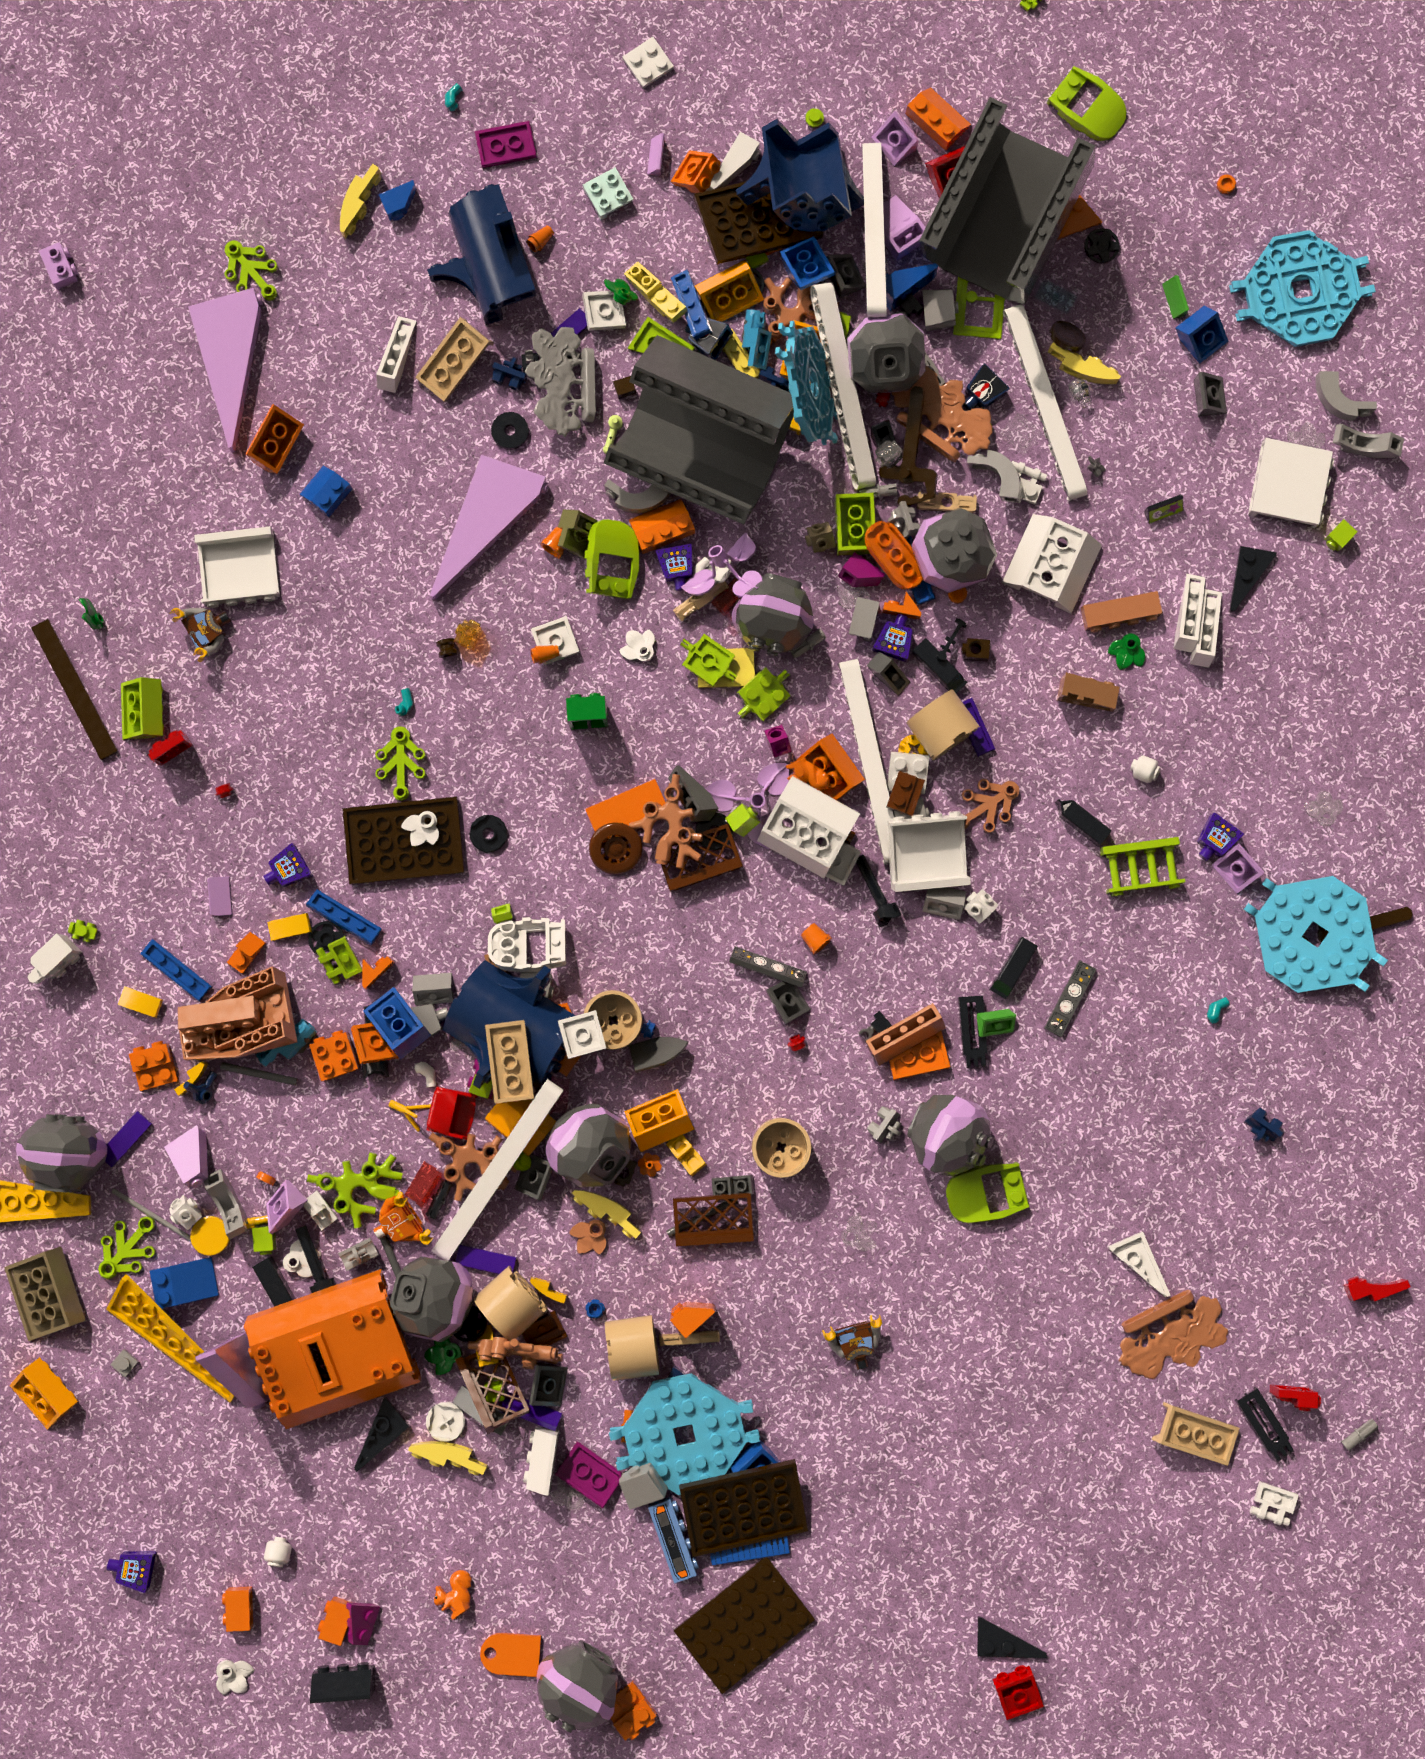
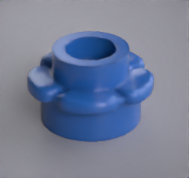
M651 1020L648 1023L644 1022L642 1025L641 1033L644 1034V1038H652L653 1036L652 1032L653 1029L655 1030L656 1024L652 1023Z
M593 1299L586 1304L585 1310L588 1317L600 1318L605 1307L599 1300Z

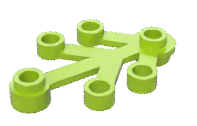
M235 240L228 242L224 249L225 254L229 257L228 269L224 273L226 279L230 282L236 280L237 274L235 269L238 260L241 264L240 282L236 286L237 292H240V287H245V290L248 289V275H250L262 289L261 294L263 298L267 301L274 300L277 297V290L273 285H268L255 269L268 270L271 273L276 272L278 269L276 261L273 259L267 262L247 260L244 255L264 258L266 256L265 248L261 245L255 248L243 247L240 242ZM237 247V250L232 252L231 248ZM258 250H263L262 254H257ZM275 264L274 268H269V265ZM229 273H234L232 277H228ZM271 289L272 292L270 294H266V290Z
M399 726L392 730L391 740L383 749L376 751L375 757L379 761L386 760L387 754L396 746L397 753L383 768H378L375 775L379 780H384L387 778L388 773L397 765V787L394 788L393 795L397 800L404 801L409 796V790L405 787V765L414 772V776L417 779H423L426 775L425 770L422 767H418L405 754V746L413 752L417 760H423L426 753L410 740L409 731L405 727ZM400 732L404 734L402 739L397 738V734ZM418 751L423 752V755L420 758L416 756V753ZM380 752L385 753V756L383 758L378 757V754ZM422 770L423 775L417 776L416 772ZM380 771L385 772V775L383 777L378 776V773ZM400 789L404 790V794L402 796H399L397 794L398 790Z
M146 1216L141 1218L138 1222L139 1228L126 1243L124 1235L126 1223L122 1222V1220L115 1222L114 1230L116 1231L117 1253L113 1258L111 1253V1245L114 1242L113 1238L109 1235L102 1237L101 1245L103 1246L104 1261L98 1267L101 1277L111 1279L118 1272H140L143 1267L140 1261H133L131 1264H119V1262L123 1258L145 1256L150 1258L155 1255V1248L153 1246L132 1249L145 1232H150L155 1228V1220L152 1217ZM146 1220L150 1221L151 1226L149 1228H146L144 1226V1222ZM118 1223L123 1224L122 1230L117 1229ZM105 1238L110 1239L109 1245L104 1243ZM147 1248H150L152 1250V1254L150 1256L146 1254ZM134 1263L139 1264L138 1270L133 1269ZM107 1265H110L112 1267V1271L110 1273L106 1272L105 1270Z

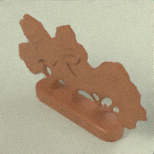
M925 366L924 374L908 391L891 392L895 396V406L905 408L909 407L911 389L914 386L924 389L925 396L922 415H927L931 426L927 428L921 424L919 439L948 460L955 463L960 457V452L951 445V442L962 443V449L967 455H974L979 449H988L990 445L988 438L993 433L990 423V411L980 408L968 411L962 409V405L965 403V396L961 392L963 381L949 380L940 386L937 374L929 366ZM900 412L895 419L906 428L908 414ZM942 424L948 428L949 436L946 439H942L933 432L937 425ZM957 432H965L963 437L959 438L957 435L954 437ZM967 438L968 441L966 443L962 441Z
M1184 1290L1122 1322L1121 1325L1126 1333H1133L1139 1329L1142 1332L1137 1339L1128 1337L1121 1341L1122 1355L1119 1358V1362L1123 1366H1129L1132 1373L1143 1375L1149 1379H1155L1161 1372L1166 1356H1171L1175 1363H1186L1187 1366L1194 1367L1201 1358L1200 1346L1213 1349L1226 1343L1228 1329L1222 1324L1215 1322L1222 1311L1217 1298L1210 1299L1209 1297L1202 1296L1191 1310L1185 1308V1306L1193 1302L1194 1296L1191 1290ZM1180 1309L1181 1319L1171 1321L1167 1319V1315ZM1191 1313L1193 1315V1319H1190L1188 1314ZM1162 1319L1165 1325L1164 1330L1159 1333L1150 1332L1148 1325ZM1145 1335H1147L1148 1344L1146 1347H1142V1339H1146ZM1150 1335H1154L1155 1339H1151ZM1139 1341L1138 1347L1135 1346V1342Z

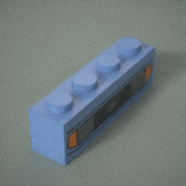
M670 1496L649 1504L648 1509L674 1584L697 1576L696 1569H699L696 1557L692 1558L690 1554L689 1538L685 1539L683 1531H686L683 1519H678L677 1512L680 1511L676 1500L672 1501Z

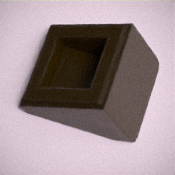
M631 376L613 381L618 399L636 394L634 384L629 382Z

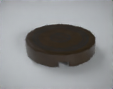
M1056 321L1049 330L1052 341L1064 350L1069 348L1073 349L1071 352L1080 351L1086 342L1084 333L1077 326L1067 321Z

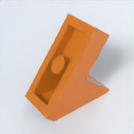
M907 592L904 595L903 605H899L897 601L884 602L882 613L896 616L897 614H902L917 620L921 617V611Z
M249 932L236 945L237 949L227 963L244 974L266 942L252 932Z
M389 956L386 958L381 957L375 963L376 967L373 968L363 959L362 986L368 989L395 962Z

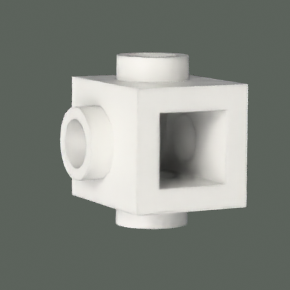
M981 889L977 894L973 892L966 899L968 903L964 906V909L980 924L997 908L998 904L992 899L990 894Z
M184 1195L180 1199H175L169 1208L171 1220L177 1225L181 1224L187 1230L202 1217L196 1201L192 1198L188 1199Z

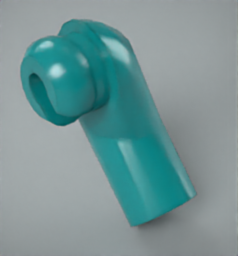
M457 83L445 94V106L450 111H455L458 108L455 97L463 90Z
M410 688L401 690L403 701L395 707V713L400 716L406 715L413 707Z
M1226 997L1209 1005L1207 1018L1211 1023L1219 1022L1221 1009L1230 1006Z

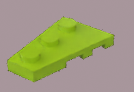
M647 317L627 348L644 353L658 335L690 350H695L694 346L650 317Z

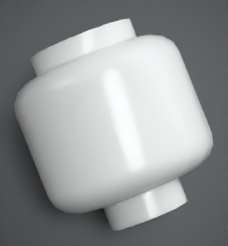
M1143 755L1138 760L1134 759L1130 768L1135 779L1146 783H1151L1153 780L1156 781L1161 769L1158 766L1157 760Z
M275 1537L274 1541L267 1542L264 1560L268 1562L267 1565L283 1568V1565L289 1562L292 1546L286 1543V1538Z

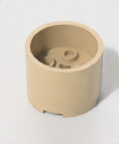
M953 689L932 701L906 722L933 761L947 753V750L964 741L980 727Z
M610 990L597 994L589 1001L584 1013L596 1010L606 1049L618 1050L625 1048L638 1038L643 1025V1017L640 1007L632 997L620 991ZM610 1016L613 1017V1018H614L615 1016L618 1017V1018H617V1021H618V1024H617V1025H616V1024H613L612 1026L610 1025V1022H611V1021L609 1020V1017H610Z
M773 1118L764 1122L756 1130L752 1139L751 1150L755 1162L765 1173L780 1178L790 1177L800 1172L807 1164L811 1154V1141L806 1130L797 1122L787 1118ZM778 1142L786 1144L784 1152L776 1151L775 1148L778 1146Z
M511 1266L504 1269L473 1298L475 1304L487 1320L509 1341L517 1339L548 1310L544 1301H539V1296L530 1284L517 1271L512 1272Z
M652 1315L605 1322L608 1361L613 1381L660 1375Z

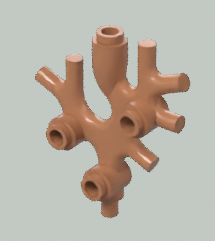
M770 277L764 280L765 285L770 291V296L764 299L763 309L765 313L775 314L777 318L768 327V331L772 332L771 345L772 342L775 343L782 337L779 330H773L774 328L778 329L779 323L789 327L790 321L796 320L800 322L803 316H806L809 320H815L816 318L814 311L810 310L813 308L812 300L810 299L811 286L803 290L798 288L797 305L794 308H787L782 303V297L791 285L792 280L786 277L779 287L775 286Z
M673 774L672 781L664 792L667 799L666 803L663 806L658 802L645 803L643 806L645 817L639 821L629 823V826L634 830L643 828V842L650 843L654 823L660 819L666 820L669 823V830L658 842L655 854L656 863L667 865L668 861H670L672 845L677 843L679 845L676 867L684 868L686 856H690L696 861L701 859L702 855L690 847V842L693 840L701 842L703 834L695 833L692 828L682 826L683 819L694 816L695 813L693 808L686 810L679 808L678 801L683 798V790L681 785H679L680 775ZM674 791L677 792L676 797L673 795ZM686 832L689 833L688 838L685 836Z
M431 1133L428 1139L436 1144L435 1146L439 1148L442 1154L450 1155L453 1158V1163L447 1164L444 1168V1177L447 1181H454L456 1184L454 1200L462 1201L464 1190L470 1189L472 1191L476 1185L465 1176L464 1169L466 1165L476 1163L483 1175L499 1151L498 1146L503 1140L500 1136L496 1135L492 1142H487L483 1145L482 1151H478L474 1146L476 1137L474 1134H468L466 1144L458 1146L451 1137H439L435 1133ZM447 1142L450 1146L445 1147L443 1144ZM488 1148H492L494 1151L492 1153H488L486 1150ZM512 1166L510 1170L516 1173L517 1170ZM454 1169L455 1173L450 1174L448 1171ZM507 1177L504 1178L498 1190L506 1188L509 1183Z
M493 1337V1340L481 1339L477 1342H468V1349H475L479 1352L478 1356H480L479 1360L491 1362L492 1358L504 1360V1356H522V1368L534 1370L539 1360L552 1364L563 1361V1354H558V1348L520 1343L517 1339L509 1341L506 1338Z

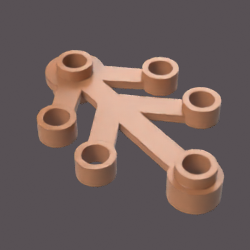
M981 779L977 784L978 789L981 791L988 789L1000 792L994 797L973 793L970 789L964 790L961 795L964 801L972 800L983 803L965 815L967 816L964 825L965 829L969 826L971 820L988 810L983 830L986 833L994 831L997 803L1003 799V809L999 814V820L1003 823L1008 822L1011 818V802L1019 794V787L1013 781H1006L1000 785L990 783L987 779ZM980 782H985L987 787L982 788ZM1007 787L1013 788V793L1009 794ZM969 792L971 794V798H965L964 793ZM1003 813L1008 815L1007 820L1002 819L1001 815ZM986 824H991L992 830H987Z

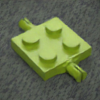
M705 634L694 645L685 639L681 642L680 646L689 651L688 657L682 664L683 667L712 687L723 676L734 682L738 675L729 670V665L735 658L733 653Z
M764 667L737 692L745 704V707L737 714L743 719L751 711L761 721H764L791 696L782 684L790 674L784 670L776 677Z

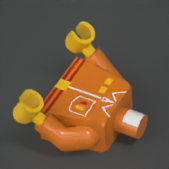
M401 1191L398 1192L397 1196L385 1199L379 1214L381 1225L373 1229L378 1239L388 1234L394 1242L421 1241L425 1245H428L434 1239L433 1237H428L431 1233L429 1229L421 1232L423 1231V1223L408 1202V1198Z

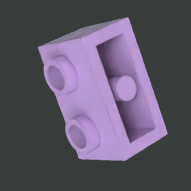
M58 242L39 250L52 284L57 290L78 282L76 275L79 273L74 263L71 264L69 258L72 257L67 247L64 248Z

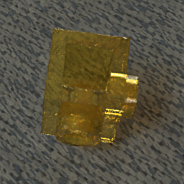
M464 620L462 624L459 623L455 634H457L454 640L456 644L474 651L483 632L480 624L474 620L469 622Z

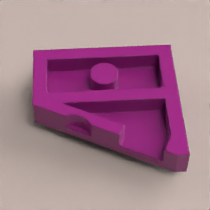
M347 1602L346 1608L350 1613V1618L347 1619V1626L349 1628L348 1642L353 1645H368L380 1606L369 1603Z

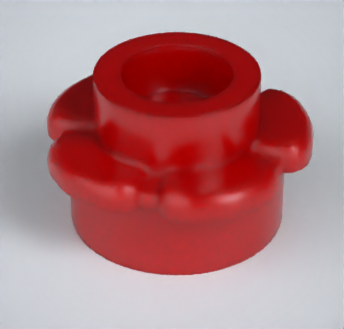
M890 392L877 394L876 403H879V407H887Z
M230 783L215 788L217 792L215 795H220V798L232 795L231 791H233V788H231Z
M799 1034L794 1035L787 1044L791 1047L792 1051L800 1050L806 1046L805 1037H800Z

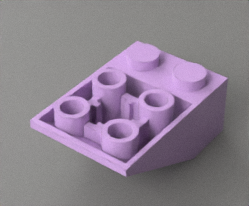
M896 195L883 203L884 244L895 260L898 261L921 246L919 240L926 227L919 217Z

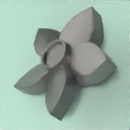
M1088 456V460L1091 463L1088 465V469L1090 471L1093 470V474L1099 477L1101 472L1106 470L1100 464V457L1094 460L1091 456Z

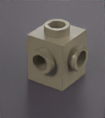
M829 522L814 524L806 528L808 534L805 536L806 544L808 547L811 546L814 553L836 547Z

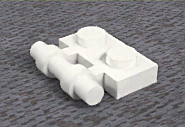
M1012 461L1019 476H1021V473L1032 477L1031 481L1021 478V499L1035 505L1043 487L1036 484V481L1039 479L1045 482L1047 474L1042 473L1040 469L1035 468L1034 470L1025 466V463Z
M1259 1481L1254 1501L1261 1504L1259 1508L1251 1506L1250 1514L1256 1515L1257 1518L1262 1520L1264 1518L1271 1520L1276 1525L1283 1524L1288 1526L1290 1518L1284 1517L1285 1511L1293 1514L1299 1495ZM1268 1506L1277 1508L1276 1514L1267 1511Z

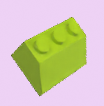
M140 677L121 683L122 740L163 736V688L161 679Z

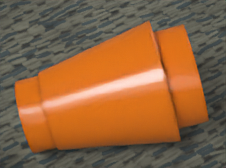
M546 225L529 235L526 243L533 252L541 251L554 235V231L550 226Z
M557 645L534 646V648L530 649L534 664H542L560 656Z

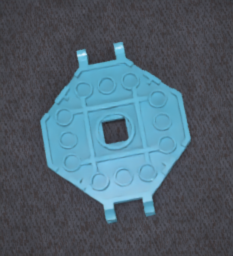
M1310 230L1275 236L1271 239L1244 280L1232 281V285H1229L1230 293L1239 292L1244 289L1248 309L1237 311L1238 313L1235 314L1236 320L1243 321L1251 318L1294 347L1332 340L1360 297L1372 296V293L1376 292L1374 285L1360 287L1357 269L1365 268L1369 264L1368 256L1356 259L1349 255L1346 256L1338 251L1337 247L1326 240L1324 242ZM1309 279L1312 296L1296 298L1292 282Z
M790 321L789 327L779 323V332L782 335L788 336V340H786L787 350L782 351L780 347H776L775 354L779 359L784 360L787 368L789 392L794 408V420L799 424L801 434L805 435L808 442L821 439L822 445H827V440L829 439L835 444L837 443L838 436L832 430L833 416L836 420H838L829 389L831 383L824 361L826 360L825 350L813 326L796 330L794 321Z
M1334 876L1283 885H1276L1266 878L1262 885L1273 892L1260 911L1249 903L1244 908L1245 911L1256 919L1265 971L1297 993L1348 984H1355L1363 991H1366L1370 985L1358 978V976L1371 958L1382 966L1388 961L1376 952L1366 898ZM1313 921L1329 932L1319 947L1314 946L1302 937Z
M692 1373L653 1381L624 1426L610 1428L609 1436L611 1441L625 1436L629 1456L617 1457V1471L626 1469L629 1466H642L651 1463L668 1489L677 1495H681L680 1484L725 1475L747 1442H760L759 1430L745 1432L741 1412H753L752 1399L738 1403L732 1398L729 1399L721 1394L722 1392L711 1385L705 1384ZM692 1425L696 1441L682 1445L677 1444L673 1428Z

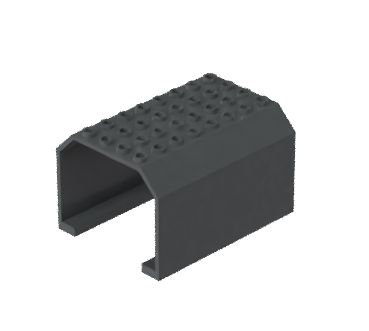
M989 97L919 241L923 257L933 264L936 263L940 269L1008 301L1025 305L1094 167L1096 145L1077 138L1069 156H1064L1010 131L1001 124L1000 121L1007 109V104Z
M657 335L634 365L629 382L643 388L640 399L627 430L615 446L611 444L608 447L604 464L744 525L764 492L794 417L791 394Z

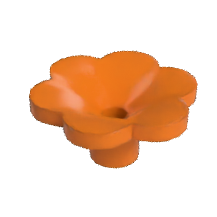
M645 1153L643 1158L638 1160L640 1173L654 1177L657 1171H660L662 1168L659 1156Z

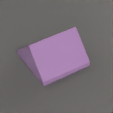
M894 111L871 137L875 143H881V150L894 166L916 151L919 143L917 136L897 111Z
M1239 843L1231 847L1212 864L1214 869L1236 894L1265 873Z
M289 1180L283 1182L266 1204L270 1234L287 1226L308 1201Z

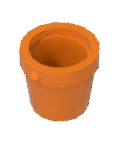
M555 527L542 540L540 545L545 551L559 559L565 549L557 546L562 529Z
M815 923L810 925L801 934L802 939L814 955L832 940V937Z

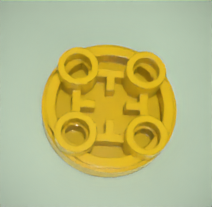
M207 1216L201 1218L192 1227L190 1234L191 1243L195 1250L203 1255L219 1254L230 1243L225 1233L223 1219L220 1217Z

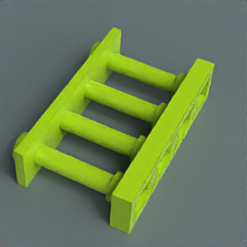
M1179 837L1100 848L1101 856L1106 855V859H1109L1113 888L1106 890V894L1112 893V897L1124 895V891L1161 886H1169V889L1180 888V884L1186 881L1185 878L1177 879L1173 854L1174 846L1180 844ZM1163 848V851L1166 853L1169 881L1158 882L1154 856L1155 849ZM1144 850V854L1147 855L1151 883L1139 884L1135 855H1137L1136 851ZM1120 853H1125V856L1128 857L1132 886L1120 887L1116 860Z

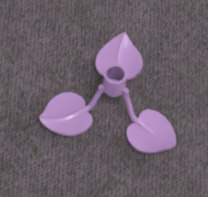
M745 532L728 553L720 545L712 547L708 552L712 559L710 561L712 571L708 569L700 570L681 588L691 595L706 594L715 586L713 579L716 577L715 566L719 568L727 566L738 579L733 585L734 594L738 597H743L748 590L762 581V577L756 571H747L740 577L729 564V560L735 564L738 561L745 562L749 560L756 552L754 542Z
M774 763L764 767L757 777L758 784L764 788L761 793H754L749 798L734 797L736 794L735 786L728 780H717L705 788L719 809L717 811L725 812L731 810L733 800L748 801L750 807L757 809V817L760 823L747 835L754 843L766 849L770 848L757 841L770 814H766L761 817V807L765 804L764 793L767 790L771 795L782 794L789 782L787 779L789 777V769L786 768V765H788L786 763Z

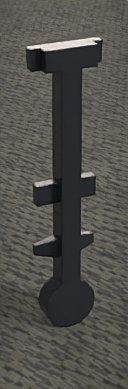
M956 618L954 621L958 625L951 637L946 636L947 644L940 646L943 650L937 653V660L944 661L947 658L946 652L950 653V645L956 644L954 638L960 628L967 627V623L960 618Z

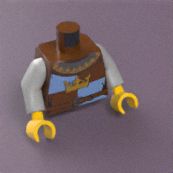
M173 608L169 614L175 613L178 616L172 619L173 622H177L182 618V624L197 647L193 656L196 654L201 655L197 660L198 662H202L204 657H208L220 650L224 642V636H226L222 626L231 622L226 612L215 616L210 609L207 610L206 608L182 610Z
M870 1315V1321L860 1322L835 1330L830 1326L831 1331L829 1333H825L824 1330H822V1333L831 1350L840 1358H846L847 1361L855 1359L857 1369H864L868 1367L866 1356L874 1354L873 1350L878 1347L881 1337V1315H879L877 1320H873L872 1315Z

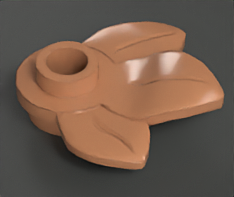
M594 1219L589 1223L579 1222L569 1232L570 1235L578 1238V1253H586L594 1249L596 1253L601 1254L606 1247V1239L604 1237L606 1227L601 1220ZM593 1226H599L600 1231L594 1233L592 1230Z

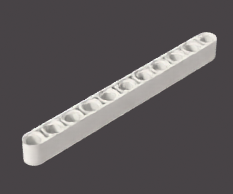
M863 143L867 318L887 317L881 143Z
M831 282L812 285L810 295L820 341L826 354L825 363L829 372L832 395L851 481L856 490L873 487L876 484V476L855 381L850 377L848 350L834 287Z
M1020 304L1004 309L1003 315L1007 318L1008 323L1006 324L1009 333L1013 336L1015 350L1019 353L1020 358L1018 359L1021 368H1024L1026 373L1024 376L1027 385L1031 388L1032 392L1030 394L1033 402L1037 405L1038 410L1036 411L1039 420L1043 423L1044 427L1042 429L1045 437L1049 440L1050 445L1048 446L1051 455L1055 458L1057 472L1061 475L1062 487L1067 492V500L1070 501L1086 496L1087 488L1024 306Z
M854 659L840 662L839 669L842 672V683L846 690L845 696L847 705L850 708L851 723L854 725V736L858 743V754L863 765V776L867 783L866 789L868 798L870 797L872 816L875 818L874 824L876 833L879 836V847L884 858L883 863L888 864L890 861L887 821L893 820L894 815L891 809L886 808L889 800L888 788L859 661Z
M549 1079L546 1080L432 1249L434 1254L445 1261H449L564 1091L562 1088Z

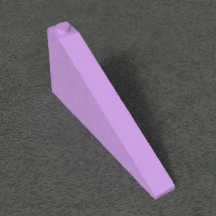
M254 288L188 306L227 445L232 453L236 452L262 312L260 307L263 304L260 293H256Z
M484 455L480 456L431 590V599L436 600L541 498L542 494H546L548 483H546L545 476Z
M246 1333L230 1338L195 1357L199 1364L247 1408L254 1406L255 1410L266 1406L265 1402L270 1400L269 1396L263 1392L262 1384L264 1383L262 1378L257 1376L255 1370L256 1362L249 1355L248 1348L250 1347Z

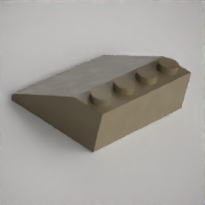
M62 1247L42 1252L4 1267L28 1341L86 1321Z

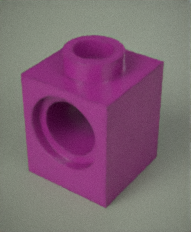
M782 724L764 731L774 758L792 752L788 736Z

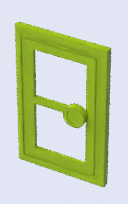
M958 277L956 302H958L959 313H955L956 325L953 329V335L1002 339L1005 299L995 295V298L980 297L974 291L967 293L968 281ZM966 300L969 303H974L976 300L994 302L992 328L964 325Z

